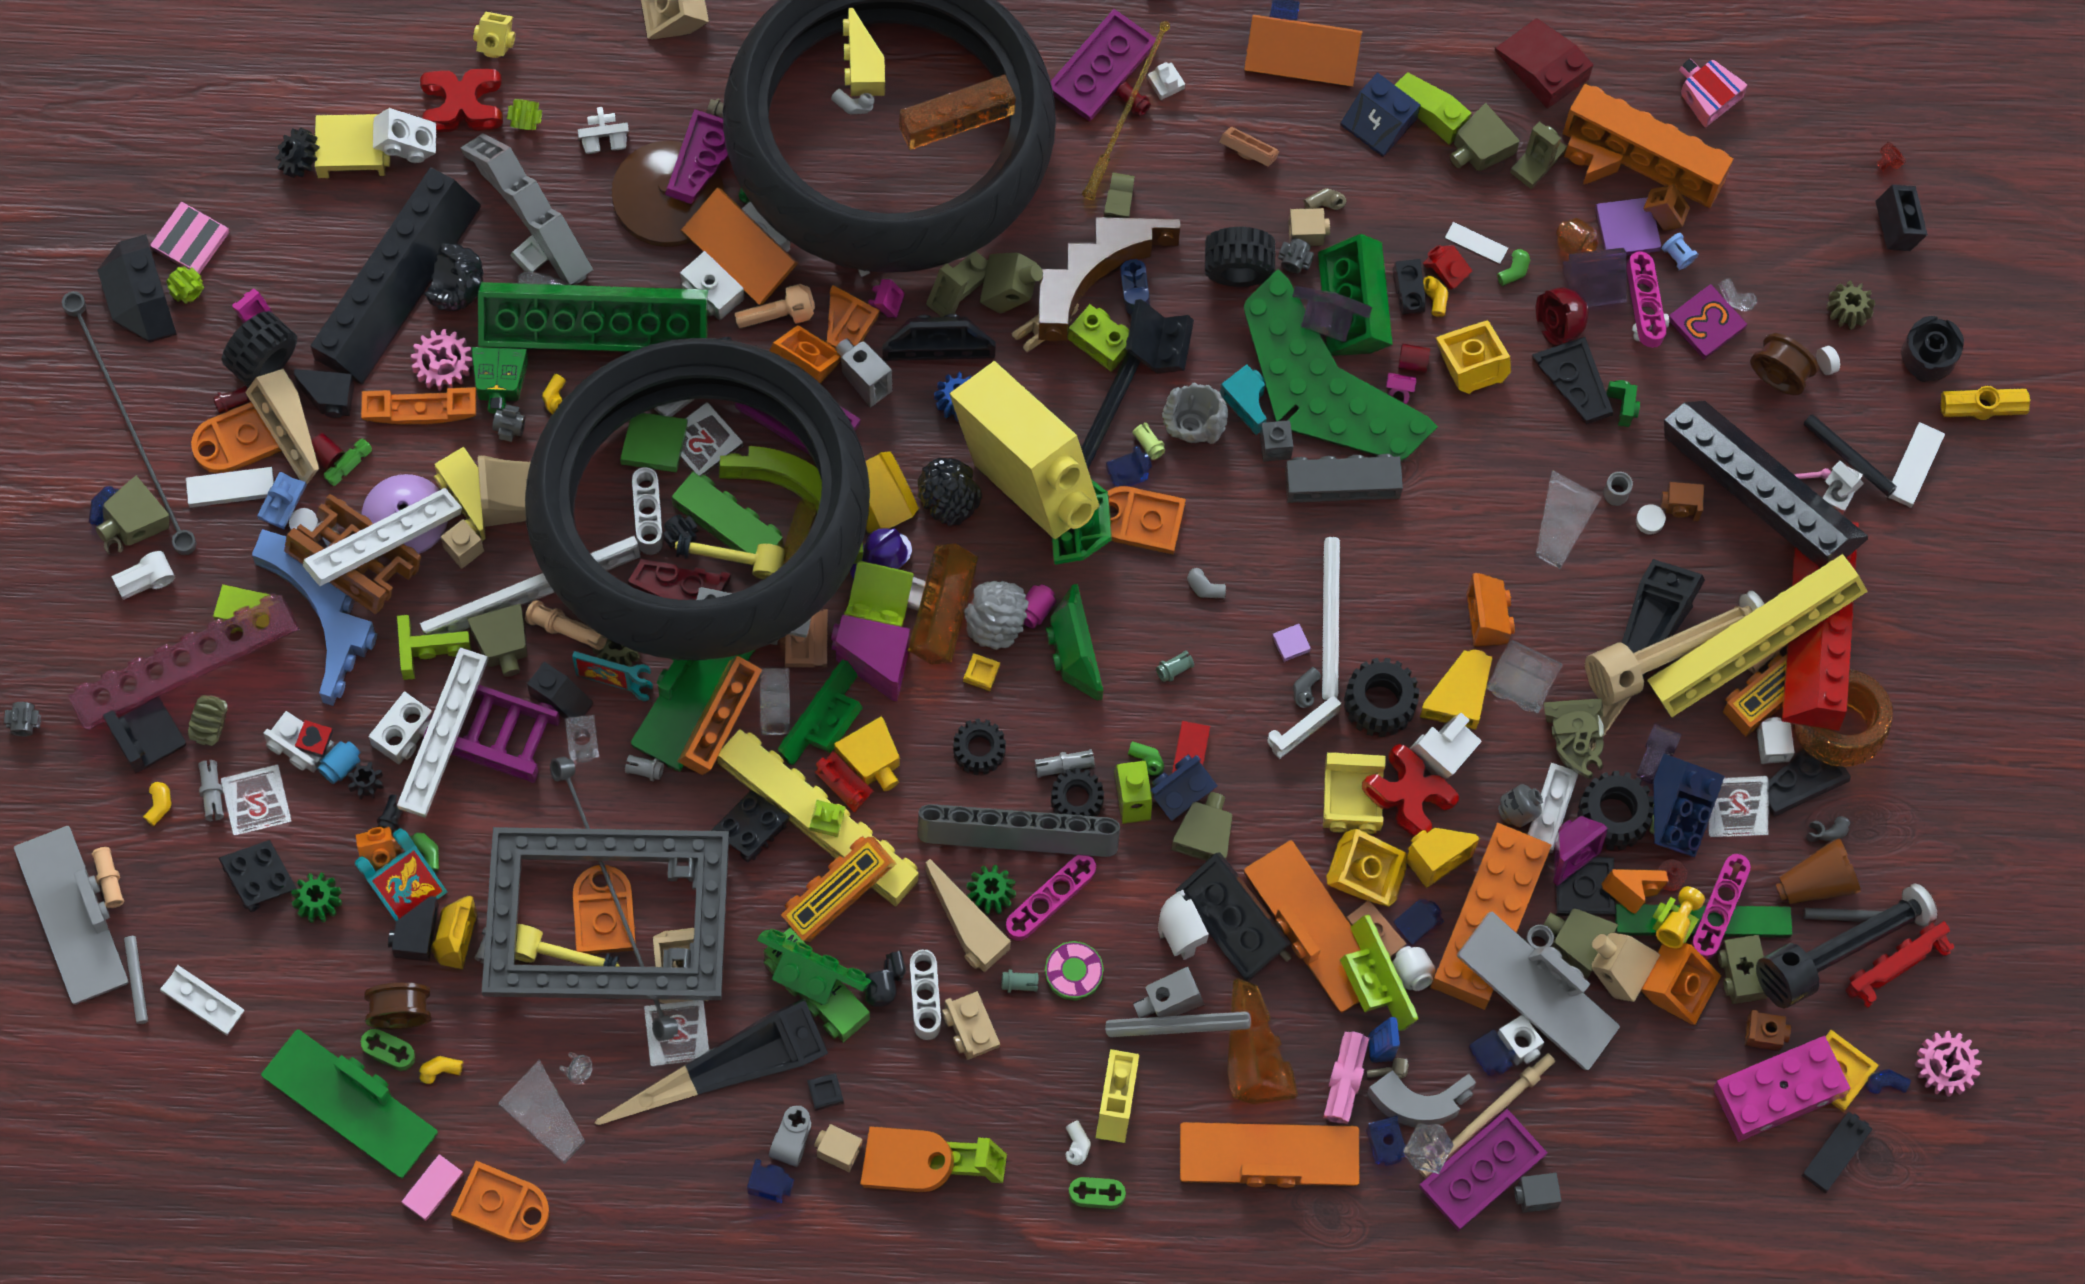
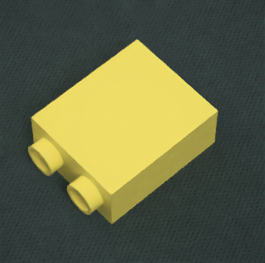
M993 361L949 393L974 465L1051 537L1057 539L1070 528H1080L1092 518L1094 511L1100 506L1077 435L998 363Z

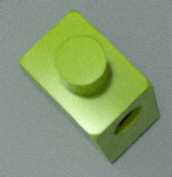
M1146 761L1116 765L1114 777L1122 824L1151 820L1152 795ZM1135 804L1143 805L1139 808H1131V806Z

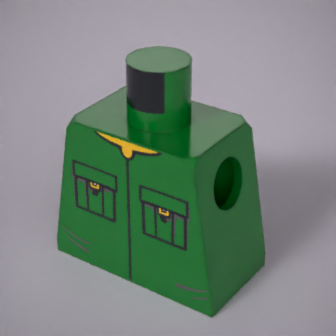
M472 347L478 399L488 401V412L491 414H495L497 410L503 411L506 401L516 402L519 400L528 365L526 349Z

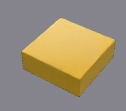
M973 653L963 682L991 691L1000 668V662Z

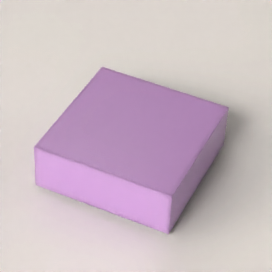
M1300 624L1273 633L1272 638L1284 662L1306 654L1311 650Z

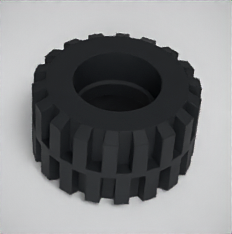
M1228 227L1212 232L1205 240V275L1216 283L1233 287H1248L1264 283L1275 272L1276 242L1274 237L1266 231L1251 227Z
M261 312L247 320L232 335L223 351L222 363L247 387H250L256 377L281 370L285 366L296 347L297 335L272 312Z
M1374 658L1370 665L1367 661L1362 663L1360 669L1356 668L1352 673L1345 692L1344 701L1346 702L1344 708L1345 712H1349L1348 719L1351 723L1357 722L1356 728L1358 730L1367 729V735L1373 736L1374 732H1378L1379 737H1385L1386 732H1389L1392 736L1397 734L1399 728L1404 730L1407 727L1408 721L1411 722L1419 701V688H1416L1418 682L1416 677H1410L1412 671L1408 667L1403 670L1401 668L1402 663L1396 661L1395 664L1390 663V658H1384L1383 662H1379L1378 658ZM1372 687H1386L1396 695L1398 703L1387 709L1377 708L1367 700L1365 692Z
M1613 771L1611 776L1605 772L1600 775L1599 779L1595 777L1590 785L1586 787L1578 806L1577 818L1582 816L1602 823L1608 828L1603 843L1607 845L1606 850L1613 851L1614 846H1618V850H1625L1628 844L1630 847L1634 846L1638 839L1641 840L1644 837L1654 815V808L1652 807L1654 799L1653 796L1648 797L1650 789L1647 785L1641 786L1642 780L1640 778L1631 779V773L1625 772L1624 776H1620L1619 771ZM1608 799L1620 800L1630 809L1632 819L1622 823L1613 822L1604 816L1600 803Z

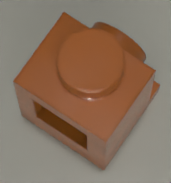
M1675 184L1651 189L1643 209L1645 212L1651 211L1653 218L1659 223L1663 231L1683 227L1690 207Z
M1670 482L1666 492L1662 491L1660 508L1665 509V513L1672 514L1674 517L1685 518L1692 515L1693 521H1699L1703 512L1704 485Z
M1752 1010L1747 1017L1744 1046L1780 1051L1784 1042L1788 1043L1790 1040L1791 1025H1786L1785 1016L1759 1013L1757 1010ZM1765 1026L1774 1027L1775 1032H1768Z

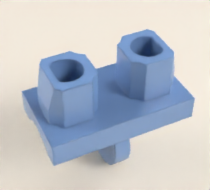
M279 472L257 515L258 519L285 529L307 486L306 482Z

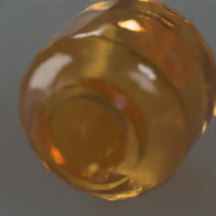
M1572 218L1568 222H1562L1556 232L1559 249L1576 259L1591 256L1599 243L1596 229L1579 218Z

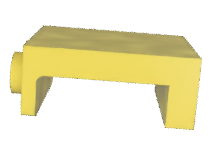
M379 114L316 115L315 136L318 138L315 145L320 146L315 151V156L318 158L315 161L318 178H329V171L378 170L379 176H385V167H390V155H386L384 151L373 148L374 117Z
M1327 752L1324 776L1323 828H1330L1332 832H1346L1347 829H1358L1367 834L1381 831L1384 817H1382L1383 809L1377 806L1363 792L1362 781L1372 774H1378L1383 778L1386 756Z

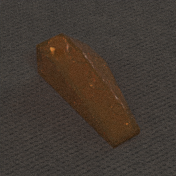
M1238 978L1233 981L1231 1013L1248 1012L1251 1016V1027L1249 1029L1230 1030L1227 1073L1232 1098L1250 1104H1259L1298 1097L1293 1069L1289 1061H1283L1278 1049L1282 1043L1279 1036H1274L1270 1030L1268 1021H1270L1271 1017L1258 986Z

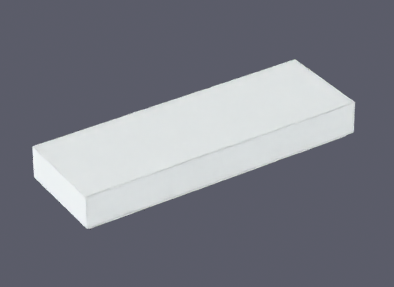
M1919 422L1892 480L1897 488L1888 498L1912 508L1945 433Z
M272 467L187 477L186 485L189 507L266 498L270 487L274 484Z
M1551 763L1541 792L1543 803L1541 804L1542 813L1531 822L1527 834L1552 844L1550 853L1554 850L1559 834L1558 829L1562 825L1578 777V773L1572 769Z

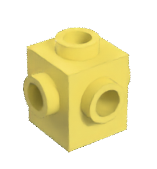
M485 12L480 19L479 25H476L473 40L477 42L476 51L483 52L487 57L498 58L504 56L509 48H513L515 41V32L511 31L513 17Z

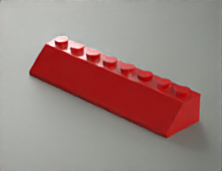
M1852 522L1857 527L1859 526V523ZM1795 546L1792 586L1820 569ZM1857 549L1846 558L1855 571ZM1854 601L1787 643L1782 722L1840 731L1847 713Z

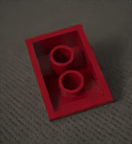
M1538 18L1495 47L1496 53L1547 109L1589 80L1594 65L1576 44Z

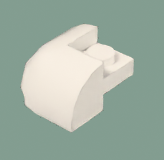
M1181 890L1167 899L1161 908L1158 931L1160 939L1166 938L1174 956L1181 954L1183 960L1195 955L1196 947L1207 943L1209 934L1192 900L1185 901V893Z

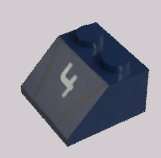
M1377 72L1359 92L1340 125L1384 157L1418 119L1421 104Z

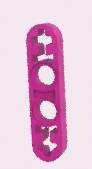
M1639 251L1631 255L1626 271L1639 340L1643 345L1654 348L1660 346L1666 335V324L1653 258L1649 254ZM1640 266H1641L1642 268H1644L1642 274H1640V272H1641ZM1645 284L1651 291L1643 292L1637 285ZM1642 307L1652 308L1655 314L1649 315L1644 313ZM1653 324L1652 332L1648 331L1650 326Z
M1732 854L1723 864L1691 941V945L1705 959L1713 957L1718 950L1749 875L1750 862L1741 854ZM1739 863L1740 870L1742 871L1738 872L1734 881L1728 880L1733 871L1731 866ZM1721 887L1730 888L1734 894L1733 899L1730 901L1722 900L1718 895V889ZM1713 912L1720 914L1723 918V924L1717 927L1712 926L1708 922V914ZM1707 932L1713 934L1708 943V946L1711 948L1703 951L1701 950V944L1698 942H1702Z
M1077 855L1009 915L1006 921L1007 935L1013 940L1022 941L1035 932L1093 879L1096 872L1094 859L1088 855ZM1077 864L1082 866L1088 864V874L1081 872L1077 875L1075 881L1078 884L1076 885L1072 876L1077 872ZM1058 881H1065L1070 886V890L1065 895H1059L1053 890V885ZM1037 900H1043L1048 904L1049 909L1044 914H1037L1033 911L1032 904ZM1026 910L1030 919L1024 924L1025 931L1022 932L1020 929L1013 931V922L1021 923L1026 918V913H1024Z

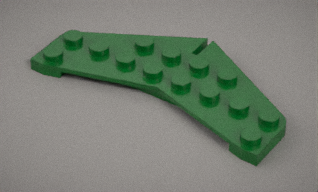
M1279 269L1245 301L1244 313L1275 421H1281L1295 406L1298 408L1288 419L1291 424V432L1374 456L1380 454H1391L1393 457L1400 456V460L1404 461L1438 428L1428 416L1339 368L1289 279Z

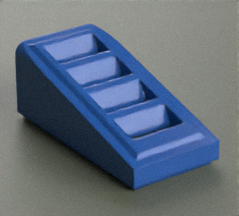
M1396 1017L1388 1018L1369 1033L1368 1044L1371 1062L1393 1061L1400 1046Z

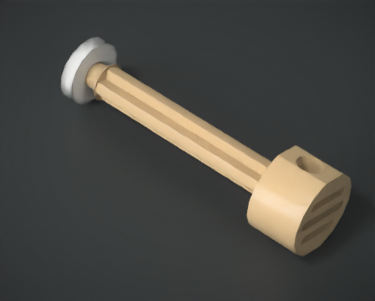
M1748 591L1747 594L1740 595L1739 606H1735L1734 609L1635 653L1625 644L1615 643L1588 655L1585 659V670L1589 684L1598 699L1602 698V703L1606 706H1612L1641 693L1644 687L1642 674L1690 653L1708 639L1713 638L1733 623L1752 613L1756 608L1763 606L1764 602L1757 593Z

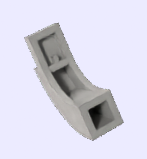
M1392 1070L1371 1085L1367 1095L1382 1113L1398 1123L1412 1127H1433L1457 1117L1460 1108L1456 1102L1461 1105L1474 1095L1472 1090L1476 1082L1470 1074H1467L1444 1092L1433 1096H1423L1409 1090Z

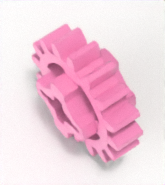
M442 329L441 335H436L435 331L432 330L431 338L429 339L422 335V345L414 344L413 347L416 353L411 354V361L414 363L411 365L413 373H418V381L422 382L426 379V385L429 389L433 384H437L438 391H441L443 385L446 384L449 388H453V382L455 381L463 384L462 375L469 376L470 369L467 366H473V359L469 357L472 355L471 347H466V339L458 340L457 332L455 331L450 336H447L446 329ZM455 349L459 352L461 356L460 360H458L457 356H455ZM423 360H426V363L429 364V370L424 367Z
M1946 1031L1943 1038L1938 1033H1935L1932 1036V1041L1926 1039L1922 1044L1924 1048H1920L1917 1052V1055L1922 1059L1917 1060L1915 1066L1923 1069L1918 1074V1078H1927L1926 1088L1932 1084L1936 1086L1935 1094L1944 1089L1946 1095L1950 1097L1955 1089L1960 1095L1965 1091V1087L1970 1089L1974 1084L1972 1079H1977L1980 1075V1072L1975 1068H1978L1982 1061L1974 1059L1979 1050H1970L1969 1046L1972 1041L1969 1039L1965 1043L1962 1042L1961 1033H1958L1955 1038H1951L1950 1031ZM1941 1046H1948V1049H1945L1943 1051L1937 1049L1936 1051L1934 1050ZM1951 1055V1068L1946 1072L1947 1062L1945 1060ZM1954 1076L1957 1078L1963 1077L1957 1081H1948L1949 1078Z

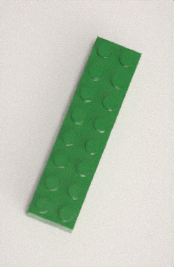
M481 282L478 290V346L634 351L670 340L708 338V290Z

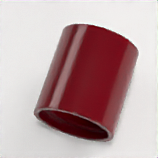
M1402 343L1398 369L1426 373L1430 348Z
M324 433L317 435L311 441L317 462L326 470L330 467L334 468V463L345 454Z

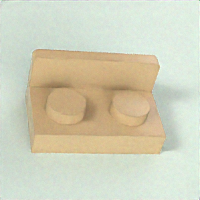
M978 991L954 1001L951 998L945 1000V1009L942 1010V1015L948 1027L953 1026L957 1036H954L953 1040L959 1054L964 1052L967 1060L1000 1047V1042Z

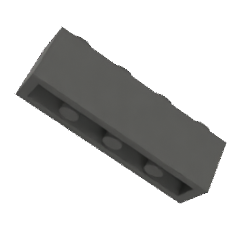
M1380 454L1371 458H1365L1362 455H1352L1343 459H1336L1334 456H1324L1316 460H1308L1306 457H1296L1288 460L1285 467L1287 503L1400 499L1403 489L1400 456L1393 457L1391 454Z

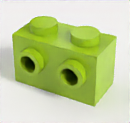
M1089 304L1069 327L1068 340L1111 372L1128 352L1126 350V340L1129 335V329L1122 324L1117 325L1101 308L1096 309Z

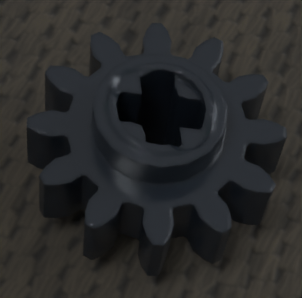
M300 127L299 130L292 128L291 136L284 135V141L278 145L279 154L275 159L281 161L278 169L283 171V174L295 178L296 175L303 177L304 169L311 171L312 163L318 159L315 156V151L320 146L314 144L318 137L312 135L311 131Z

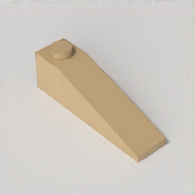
M284 369L258 376L245 393L298 478L308 484L319 470L298 391Z
M929 859L926 862L925 871L966 953L964 957L975 969L980 967L985 973L1010 950L1011 941Z

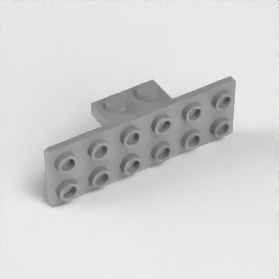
M65 826L14 846V851L72 1004H79L127 985L129 983L106 923V919L110 918L104 901L98 902L96 893L100 892L95 876L89 877L71 828Z
M1493 912L1487 913L1457 954V957L1584 1070H1589L1620 1028L1618 1023L1584 994L1590 983L1583 978L1584 975L1578 968L1566 963L1562 959L1561 953L1553 947L1546 945L1534 949Z

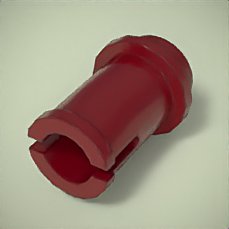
M1124 82L1116 91V96L1132 108L1133 114L1142 116L1149 110L1151 106L1149 98L1138 93L1128 82Z
M246 385L224 394L218 392V396L213 397L218 413H226L229 409L251 402L245 393L247 391Z

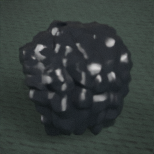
M442 243L438 250L439 253L436 255L438 260L434 261L431 286L424 295L429 303L436 306L439 310L454 312L465 309L478 296L481 282H483L484 272L479 256L472 249L463 248L458 244Z
M952 458L933 459L927 466L922 468V473L917 482L919 488L917 498L921 499L924 508L930 510V515L934 520L940 519L942 524L946 523L949 527L961 525L964 520L972 516L975 509L980 506L982 492L981 488L972 480L973 469L965 463Z

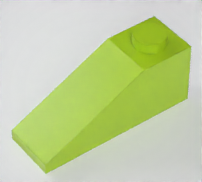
M1408 72L1395 84L1396 87L1421 104L1418 118L1449 145L1455 140L1458 130L1471 117V112L1452 95Z

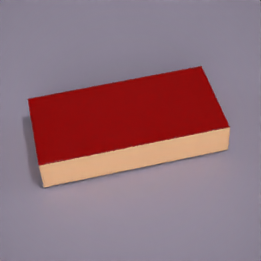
M1182 721L1172 773L1176 771L1175 764L1188 754L1191 758L1198 755L1203 766L1210 726Z

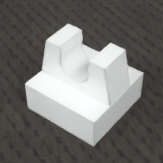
M1165 62L1157 66L1155 71L1147 75V80L1160 100L1185 89V83L1172 62L1169 64Z
M1841 461L1832 468V472L1825 481L1830 487L1836 481L1842 482L1843 486L1837 493L1841 498L1846 497L1853 491H1857L1864 484Z

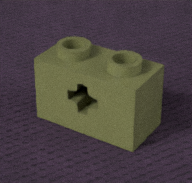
M1759 935L1724 940L1720 950L1717 951L1718 964L1720 968L1724 967L1726 978L1723 979L1724 991L1726 996L1730 995L1732 1004L1767 999L1756 974V964L1760 958L1764 957ZM1739 965H1741L1743 970H1748L1746 975H1744L1743 970H1737Z

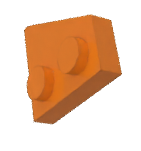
M832 285L830 290L827 343L836 348L842 340L847 338L854 346L863 342L880 315V310Z

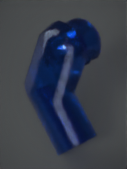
M106 486L91 500L90 524L100 525L103 523V505L119 489H114L113 486Z

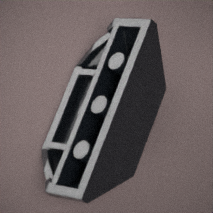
M147 235L118 242L97 269L113 322L142 337V339L149 343L177 335Z
M948 314L944 317L919 315L915 318H909L882 344V360L995 358L996 342L967 317H960L957 314Z

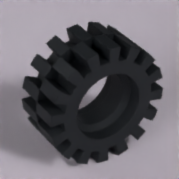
M979 718L975 719V723H971V720L966 722L965 727L962 725L959 727L958 733L954 736L953 755L957 759L959 767L964 766L965 772L969 773L972 770L974 771L973 775H978L979 772H983V775L989 774L990 769L995 771L997 765H1001L1005 756L1006 740L1004 739L1003 731L998 730V725H990V720L985 719V723L980 722ZM977 737L985 738L991 745L989 753L981 757L971 754L968 744L972 739Z
M1075 768V772H1071L1069 769L1065 771V775L1060 774L1057 777V781H1054L1051 792V805L1054 807V813L1098 816L1104 799L1103 785L1101 782H1098V777L1095 774L1091 776L1090 771L1086 769L1084 773L1080 772V768ZM1073 787H1081L1087 791L1089 799L1082 806H1073L1066 799L1067 792Z

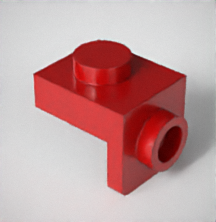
M1438 245L1428 253L1429 257L1423 262L1425 268H1433L1448 289H1455L1472 272V269L1454 245Z

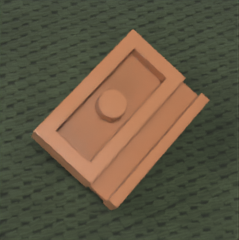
M823 609V611H819L812 616L807 637L804 638L790 634L785 636V667H827L828 609Z

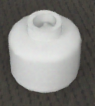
M1407 946L1396 953L1393 965L1405 989L1420 991L1427 988L1433 982L1436 969L1423 948Z

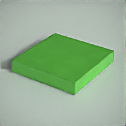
M642 413L632 418L629 422L620 458L621 464L677 472L686 437L685 434L688 429V419Z

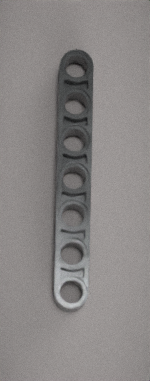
M938 804L924 805L918 811L917 836L925 843L1101 857L1115 855L1119 846L1120 824L1113 818Z

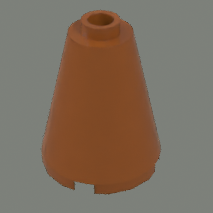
M1840 838L1831 841L1779 876L1780 883L1776 884V888L1782 901L1787 899L1789 904L1854 895L1861 892L1856 873L1849 862L1848 854Z

